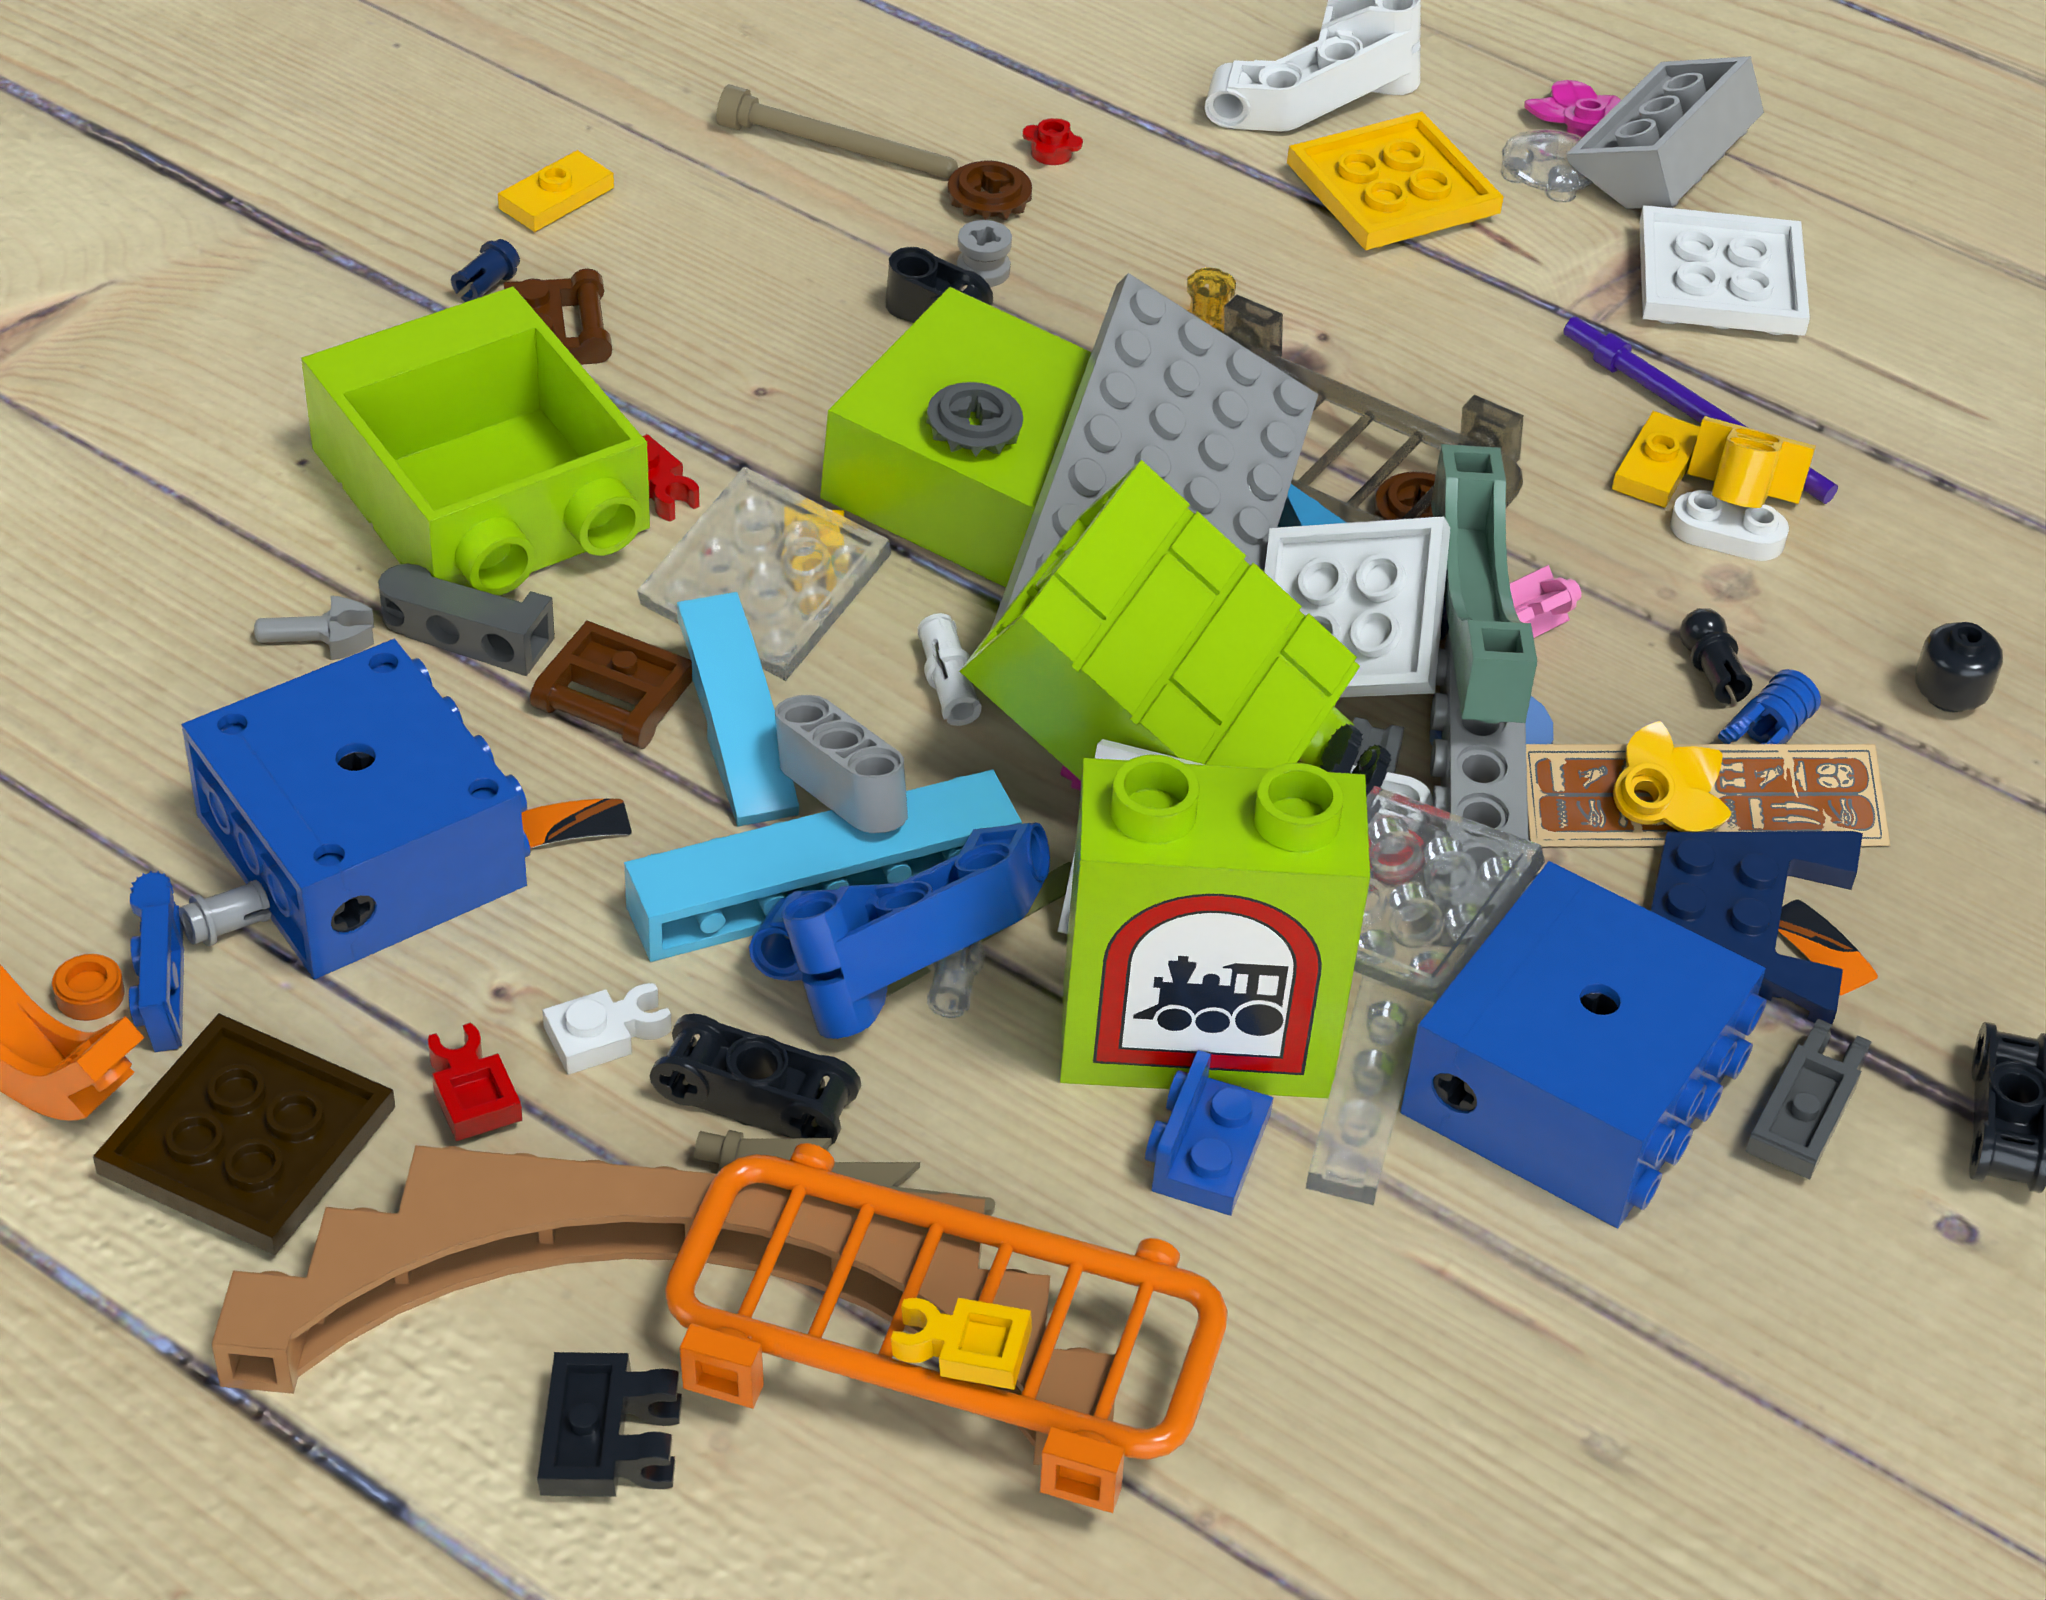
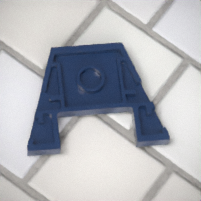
M1855 831L1667 832L1662 848L1650 911L1765 967L1766 971L1759 990V996L1771 1001L1772 997L1780 999L1783 997L1809 1010L1807 1020L1816 1023V1020L1820 1019L1833 1025L1837 1013L1843 969L1781 955L1776 952L1775 947L1787 876L1852 890L1858 870L1863 833Z

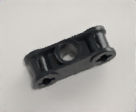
M695 1013L685 1014L677 1020L672 1031L674 1042L668 1054L654 1063L649 1075L651 1084L657 1092L674 1103L698 1107L734 1119L743 1125L756 1126L790 1138H832L831 1145L836 1142L841 1131L839 1117L845 1104H849L856 1099L862 1086L861 1079L855 1069L836 1057L818 1055L781 1043L769 1036L743 1031L719 1023L706 1015ZM696 1034L700 1035L698 1042L697 1039L694 1037ZM825 1076L830 1077L827 1085L825 1086V1080L823 1078ZM684 1079L688 1082L687 1085L683 1084ZM816 1117V1123L818 1125L816 1127H813L811 1124L814 1118Z
M1984 1022L1978 1033L1972 1061V1079L1975 1081L1974 1135L1969 1166L1970 1178L1983 1181L1986 1176L2027 1183L2030 1191L2042 1193L2046 1187V1033H2041L2036 1039L1997 1031L1995 1023Z

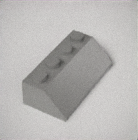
M1751 56L1660 62L1566 154L1568 163L1626 209L1643 208V205L1666 208L1675 207L1679 199L1702 179V176L1716 161L1724 157L1725 152L1740 137L1745 135L1748 131L1747 129L1764 113Z

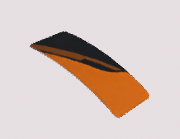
M606 798L561 802L522 812L523 830L528 838L530 848L569 839L592 836L631 835L632 833L622 799Z
M1798 899L1782 906L1778 932L1788 939L1811 962L1843 969L1840 996L1878 978L1875 970L1858 949L1813 908Z

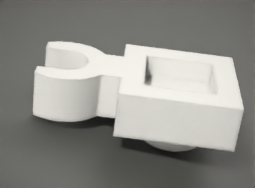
M654 983L638 985L626 994L624 1000L614 1003L605 989L542 1009L544 1029L567 1075L631 1055V1038L633 1037L655 1040L666 1036L672 1031L671 1013L668 1008L660 1009L653 1013L644 1012L658 1007V988Z

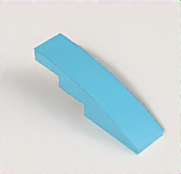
M733 592L677 602V620L692 660V680L707 720V740L737 827L798 816L799 803L793 780L780 769L774 706L738 593Z

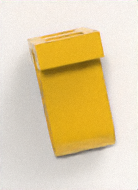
M1704 416L1687 474L1715 481L1711 492L1712 495L1731 504L1761 508L1767 496L1799 504L1816 446Z

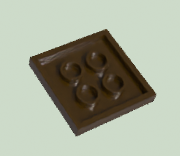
M218 1013L93 1155L96 1173L261 1250L276 1255L394 1110V1091L380 1083Z

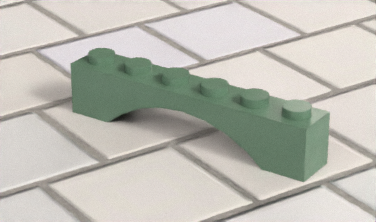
M1441 444L1431 507L1433 517H1444L1450 526L1444 598L1462 719L1479 720L1485 723H1526L1538 661L1531 623H1523L1519 620L1510 590L1506 549V477L1501 449L1496 447Z

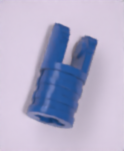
M1792 669L1781 670L1719 732L1718 738L1724 744H1730L1731 742L1738 741L1747 732L1752 739L1761 744H1786L1792 738L1793 733L1819 709L1821 704L1819 690L1813 681L1803 673Z

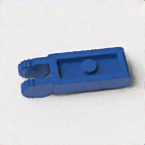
M150 871L148 874L143 873L141 877H136L137 880L132 882L133 887L130 888L132 892L130 894V905L133 913L141 918V935L132 936L130 942L132 963L135 973L139 977V985L130 986L129 1006L135 1027L145 1026L154 1052L179 1049V1046H182L183 927L179 916L180 907L175 904L170 878L166 877L165 873L160 874L159 871L152 873Z

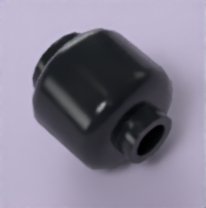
M1970 622L1943 624L1933 629L1924 642L1916 666V685L1922 695L1932 705L1943 711L1954 713L1975 709L1985 704L1994 691L2003 665V650L1997 639L1977 624Z

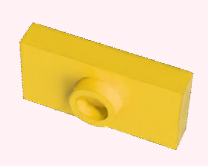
M576 150L499 192L498 206L500 210L536 232L613 189L614 173L579 150Z
M1652 411L1617 470L1612 490L1666 508L1689 468L1700 426Z

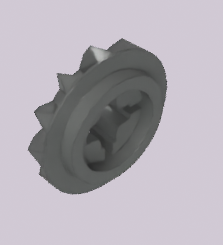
M964 382L949 385L939 390L931 398L928 404L926 423L932 426L933 439L948 441L951 452L962 448L970 449L976 458L983 449H987L994 454H1000L1005 444H1016L1023 424V412L1018 402L1007 392L984 383ZM970 412H975L980 425L970 424L969 419H967L970 418Z

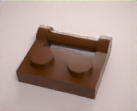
M585 268L575 272L571 278L549 280L526 279L517 282H503L504 289L514 286L581 365L602 363L612 355L611 336L604 329L600 302L604 296V283L602 275L598 271ZM564 306H579L582 332L578 337H566L562 309Z
M586 620L538 676L531 690L530 704L534 708L547 713H553L557 709L621 734L623 742L644 749L651 742L657 724L693 681L692 660ZM573 681L635 705L632 711H628L571 689L568 685Z

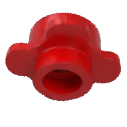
M1056 118L1042 120L1038 126L1027 125L1024 127L1022 135L1025 140L1032 142V157L1045 165H1061L1068 162L1072 157V152L1079 151L1082 148L1083 139L1073 134L1070 130L1071 124L1068 121Z

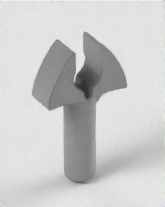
M331 596V609L322 616L259 618L254 625V635L260 643L323 641L329 645L331 660L341 659L363 651L374 644L372 628H374L372 608L358 601L340 596Z

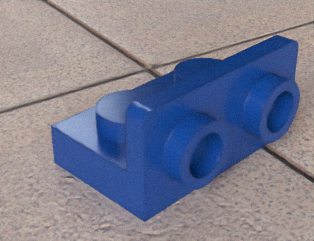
M1198 1050L1189 1072L1178 1070L1174 1076L1166 1104V1109L1172 1111L1167 1123L1159 1120L1155 1122L1148 1140L1145 1160L1155 1163L1152 1192L1231 1216L1270 1118L1274 1097L1209 1078L1211 1054Z

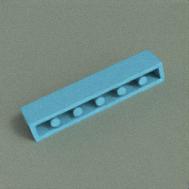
M993 769L968 776H960L952 780L906 791L908 819L904 825L885 833L863 832L854 828L834 811L829 810L624 862L626 908L649 961L653 962L753 936L773 905L781 898H785L793 892L834 890L842 886L898 883L958 855L973 829L1022 824V821Z

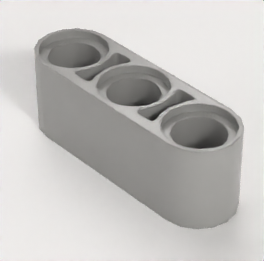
M798 695L787 698L775 708L780 769L786 776L854 828L863 832L885 833L904 825L908 819L904 757L899 751L833 703L820 696Z

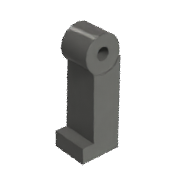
M409 563L393 566L382 573L379 578L378 584L383 623L387 628L403 634L407 638L524 676L530 673L555 639L553 600L550 596L530 591L526 598L519 602L431 577L426 568Z

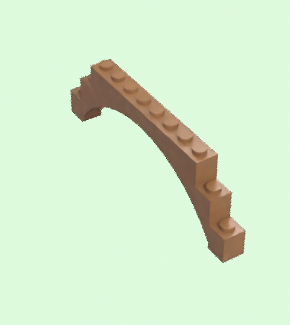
M415 1145L398 1214L379 1212L365 1207L355 1209L326 1207L307 1277L289 1276L279 1271H264L261 1273L232 1272L212 1340L220 1387L294 1394L299 1376L349 1341L398 1314L443 1295L510 1274L571 1263L620 1259L675 1260L705 1194L717 1174L682 1171L668 1166L651 1168L609 1164L601 1160L576 1161L537 1157L528 1153L502 1154L470 1151L455 1146L439 1148ZM765 1183L749 1184L742 1188L734 1200L706 1263L756 1271L792 1190ZM906 1192L984 1214L985 1199L962 1197L953 1193L937 1195ZM805 1195L771 1275L808 1285L825 1292L860 1209ZM874 1214L839 1298L866 1308L891 1322L929 1229ZM943 1233L917 1298L931 1302L940 1313L953 1315L958 1298L978 1301L990 1271L980 1269L982 1243ZM1018 1269L1005 1270L993 1304L1031 1310L1032 1331L1015 1389L991 1387L1019 1395L1022 1394L1046 1329L1051 1275L1030 1274ZM906 1325L904 1328V1330L911 1334H915L923 1330L920 1327H911L908 1325ZM1080 1347L1066 1350L1054 1349L1036 1400L1093 1416L1115 1354L1096 1353L1090 1349ZM1114 1404L1108 1418L1110 1421H1113ZM1017 1426L1035 1448L1033 1465H1041L1042 1451L1048 1434Z

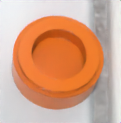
M84 954L73 957L59 966L52 979L57 1007L64 1015L76 1020H95L109 1015L119 1007L125 995L122 973L118 964L104 955Z

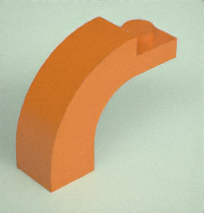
M0 964V1092L32 1111L47 1117L67 1121L86 1118L135 1073L130 1068L132 1063L125 1055L145 1037L126 1016L95 1032H83L64 1025L40 1008Z

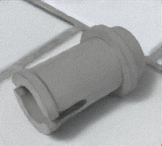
M257 880L205 899L200 894L191 896L189 904L179 908L180 921L190 943L194 945L203 942L206 946L216 944L217 936L260 921L270 920L271 912L267 909L270 908L266 892Z

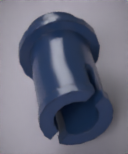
M498 239L485 242L480 248V254L463 269L452 275L451 285L455 293L458 294L469 283L474 282L470 286L471 289L461 297L463 301L468 302L482 297L499 281L510 280L516 275L517 266L520 264L519 254L506 240Z

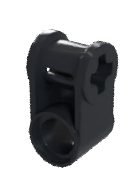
M919 247L900 248L894 251L889 258L886 308L896 318L914 323L949 287L992 306L993 292L985 279L976 272L960 268Z

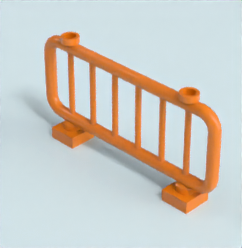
M810 1143L797 1145L790 1160L776 1156L755 1154L737 1158L721 1168L705 1194L668 1275L665 1288L668 1309L680 1325L688 1329L679 1347L683 1389L754 1409L764 1386L762 1353H766L1048 1434L1042 1451L1040 1492L1109 1513L1114 1512L1122 1489L1124 1457L1149 1460L1166 1456L1183 1445L1193 1429L1226 1331L1228 1313L1221 1292L1208 1279L1177 1267L1180 1254L1173 1245L1156 1238L1144 1239L1138 1244L1135 1255H1130L832 1172L835 1165L833 1156L824 1148ZM754 1183H765L792 1190L738 1313L735 1314L701 1303L695 1296V1286L740 1190ZM805 1195H810L860 1209L810 1329L805 1334L753 1319L752 1316ZM874 1214L929 1229L878 1354L822 1338ZM943 1233L998 1248L978 1300L981 1302L993 1304L1012 1252L1068 1267L1021 1395L984 1384L941 1377L938 1371L893 1359L892 1333L893 1331L903 1332L906 1326L903 1324L901 1310L903 1299L917 1298ZM1082 1271L1139 1287L1093 1416L1036 1400ZM1153 1291L1190 1302L1198 1312V1321L1165 1418L1155 1427L1140 1429L1110 1421L1108 1418Z

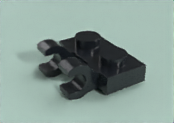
M554 1352L537 1476L540 1496L616 1497L619 1477L629 1479L634 1484L648 1489H668L673 1487L676 1460L675 1456H671L672 1434L645 1432L635 1435H624L626 1414L635 1415L644 1422L658 1426H671L680 1423L682 1394L677 1393L679 1371L652 1369L642 1372H631L629 1353Z

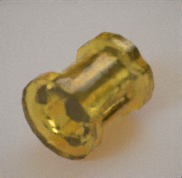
M1218 268L1197 269L1187 278V292L1191 297L1190 309L1187 311L1209 325L1211 320L1214 322L1212 327L1228 336L1232 326V318L1228 314L1229 299L1236 292V280L1231 274L1223 272Z

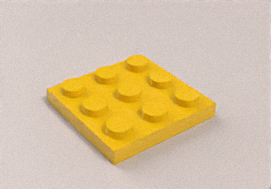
M1423 111L1290 145L1288 149L1287 164L1365 251L1501 214L1504 196Z

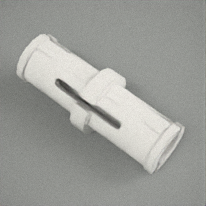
M942 613L932 614L923 619L917 629L918 637L922 641L927 658L924 664L925 676L929 685L937 691L944 720L946 719L948 724L954 726L967 725L979 717L982 708L973 683L959 672L970 658V655L961 647L956 631L957 626L955 621H952L951 616Z

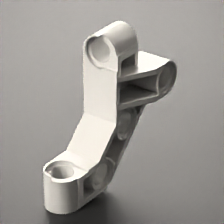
M1328 0L1318 41L1277 61L1234 60L1233 63H1225L1219 66L1213 73L1206 98V115L1213 123L1229 129L1290 131L1369 92L1388 95H1405L1413 92L1420 84L1419 39L1421 32V0Z

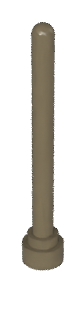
M730 84L726 85L718 102L717 124L735 130H740L742 126L751 128L753 124L943 178H950L951 174L958 169L957 162L951 157L759 104V99L751 96L750 90Z

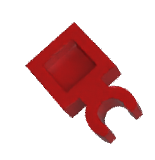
M650 435L642 436L647 441L649 498L655 501L657 515L669 522L676 519V500L686 502L693 509L700 507L699 486L691 478L683 476V463Z
M472 1023L463 1025L465 1045L459 1049L445 1048L441 1044L437 1033L428 1036L430 1063L436 1071L432 1073L434 1093L455 1141L523 1121L520 1099L499 1054L482 1058L481 1035L477 1027Z

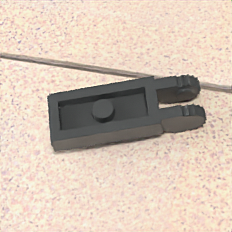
M1820 1019L1816 1020L1804 1045H1797L1750 1136L1746 1148L1747 1153L1809 1180L1857 1087L1862 1072L1861 1068L1872 1041L1857 1035L1854 1042L1849 1044L1842 1062L1825 1056L1823 1054L1831 1039L1830 1031L1832 1024Z

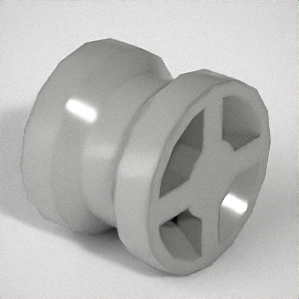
M976 220L965 224L958 234V247L962 253L958 256L957 266L976 272L985 279L990 287L1004 283L1010 274L1011 262L1007 256L1012 246L1010 230L1003 224L990 220Z

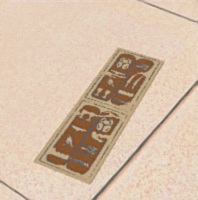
M1526 744L1528 822L1531 847H1663L1667 832L1680 831L1663 821L1651 825L1633 822L1626 818L1617 808L1613 797V789L1619 775L1627 768L1626 747L1628 744ZM1673 744L1674 748L1697 746L1719 750L1723 754L1718 778L1709 793L1724 802L1732 813L1722 826L1709 832L1855 831L1863 833L1861 846H1890L1875 744ZM1644 790L1634 791L1641 800L1650 803L1654 802L1648 792Z

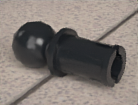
M1697 608L1687 614L1681 623L1679 632L1683 645L1691 651L1690 657L1694 667L1705 673L1713 688V693L1720 703L1731 704V697L1725 688L1726 685L1730 687L1737 702L1743 700L1752 690L1753 683L1737 656L1738 644L1735 638L1728 633L1725 619L1718 612L1710 608Z

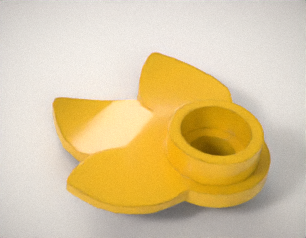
M1662 722L1651 723L1635 732L1626 747L1627 768L1619 775L1614 785L1613 797L1615 804L1626 818L1639 824L1651 825L1663 821L1680 832L1712 831L1722 826L1732 813L1724 802L1709 793L1718 778L1723 754L1719 750L1697 746L1674 748L1672 738ZM1644 790L1648 792L1654 802L1650 803L1641 800L1634 791Z

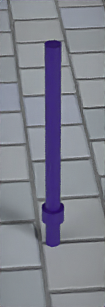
M1577 316L1572 317L1565 325L1563 334L1593 353V360L1612 373L1618 370L1697 422L1702 423V419L1706 416L1747 427L1632 353L1631 345L1615 334L1609 333L1605 335ZM1810 467L1803 490L1820 502L1827 504L1835 496L1838 485Z

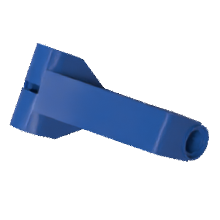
M1037 822L973 829L958 855L904 881L880 885L842 886L834 890L796 891L788 894L787 897L781 898L773 905L752 937L749 945L750 958L755 967L768 977L787 981L802 980L817 1030L822 1037L839 1039L860 1033L870 1027L885 1004L889 984L1007 928L1026 916L1049 873L1050 851L1046 833L1041 824Z

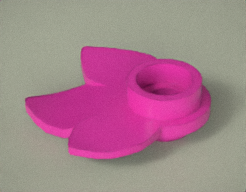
M1560 80L1553 83L1551 97L1528 99L1524 102V107L1534 116L1544 121L1565 123L1567 125V134L1574 139L1581 140L1621 99L1615 95H1597L1591 86L1579 81Z

